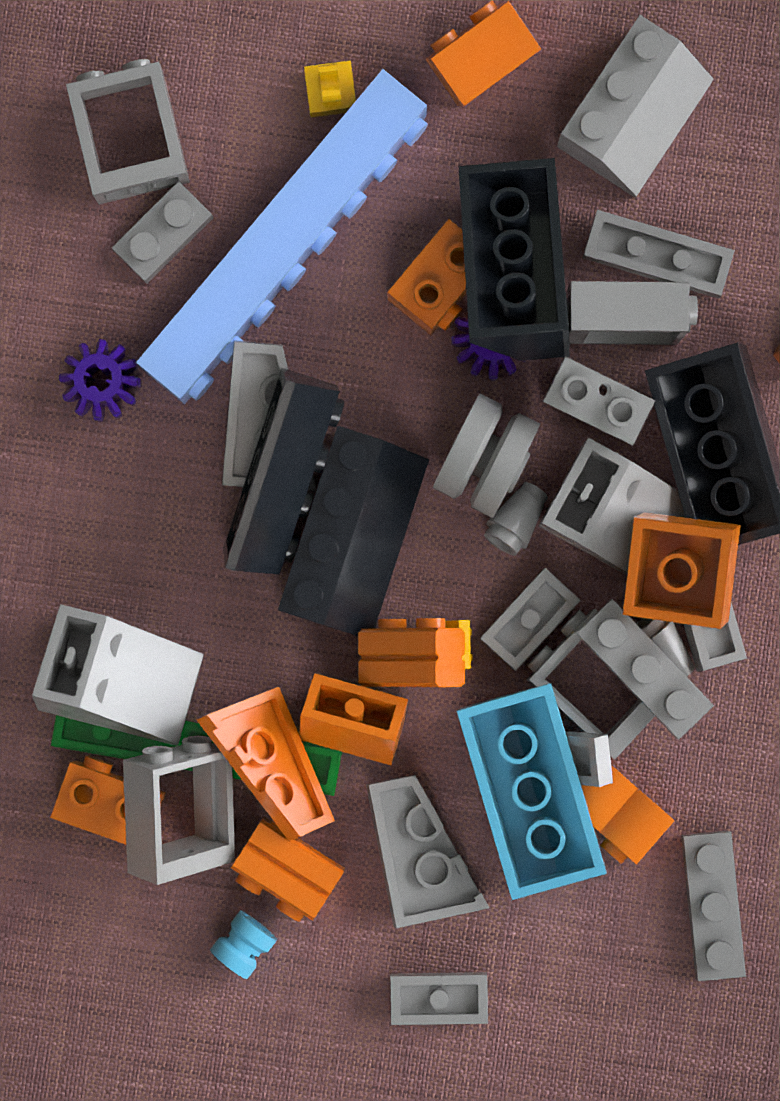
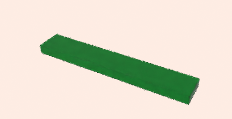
M56 715L51 746L121 759L143 755L142 751L147 747L167 746L171 748L176 746ZM185 720L178 746L182 745V740L187 737L209 736L198 722ZM302 741L323 793L334 796L342 752ZM193 767L186 768L183 770L193 771ZM232 767V778L242 780Z

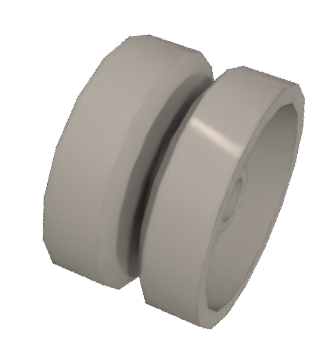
M479 394L438 474L433 489L455 499L462 495L471 475L480 478V481L470 498L471 508L494 518L506 493H512L531 455L527 451L539 429L540 423L518 413L511 417L502 437L493 434L503 413L502 404Z

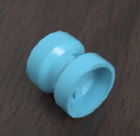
M240 910L231 921V931L228 933L230 936L219 937L210 951L230 970L248 979L257 967L255 956L259 957L261 953L269 952L276 943L277 938L260 922Z

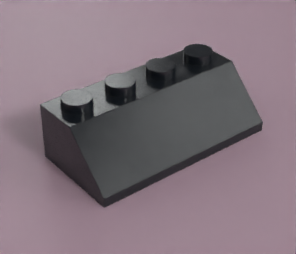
M555 158L458 166L470 343L520 361L570 357Z
M737 342L645 370L652 399L655 400L654 406L685 517L741 525L738 545L779 535L780 463L747 346Z
M281 367L224 543L225 568L233 571L280 575L283 563H292L299 543V536L293 535L298 517L307 518L314 498V491L308 489L313 471L321 473L328 456L329 446L323 444L328 426L336 428L343 411L344 400L338 398L340 391L337 385Z
M337 426L278 611L358 636V632L361 629H375L429 459L385 440Z

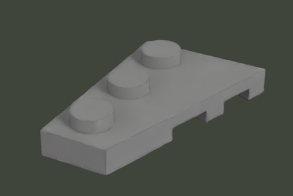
M234 340L222 485L243 487L281 367L288 369L282 344ZM312 475L308 489L316 493L317 488L314 476Z
M416 775L366 784L393 927L401 928L490 908L468 873V868L462 857L457 853L445 832L443 823Z

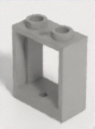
M147 59L135 60L124 64L122 71L104 75L103 71L99 70L89 71L76 77L77 82L66 84L92 195L98 204L173 187L178 181L181 184L190 183L164 73L159 62L150 63V60ZM152 84L170 157L102 173L84 100Z
M571 281L566 291L569 344L677 345L690 332L691 325L697 324L698 300L697 296H689V282Z
M565 357L542 402L633 445L655 400ZM601 385H604L607 390L604 396L599 393Z
M592 609L585 615L578 610L561 628L560 631L566 637L554 650L546 645L527 665L533 673L526 680L534 687L550 684L545 678L582 640L576 632L598 611ZM552 686L559 711L582 732L603 734ZM639 699L606 733L609 740L610 758L614 760L655 717Z
M191 736L184 738L182 745L171 748L167 746L147 747L143 749V755L123 760L128 874L159 885L235 862L232 766L217 746L212 743L211 738ZM193 767L195 835L162 844L159 776Z

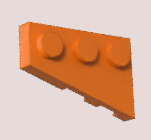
M279 687L197 719L207 735L289 841L335 821Z

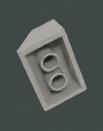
M639 15L562 131L557 147L636 198L714 79L680 40L642 15Z

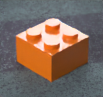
M647 512L634 517L623 615L721 629L729 621L741 525Z

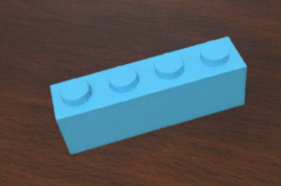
M552 684L518 691L458 709V718L511 899L522 898L607 874Z

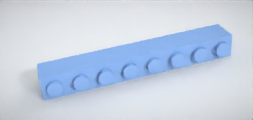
M382 69L137 360L136 363L140 368L183 404H186L191 397L196 401L200 399L212 385L214 378L210 374L221 361H224L226 364L232 361L234 340L243 341L241 337L252 324L258 328L267 320L276 307L271 301L282 288L290 291L299 282L306 272L302 264L314 251L320 255L330 245L337 234L332 228L343 215L349 219L355 215L367 199V196L363 193L374 178L378 182H382L396 165L398 160L393 156L404 143L412 146L423 134L428 126V123L424 121L427 115V105Z

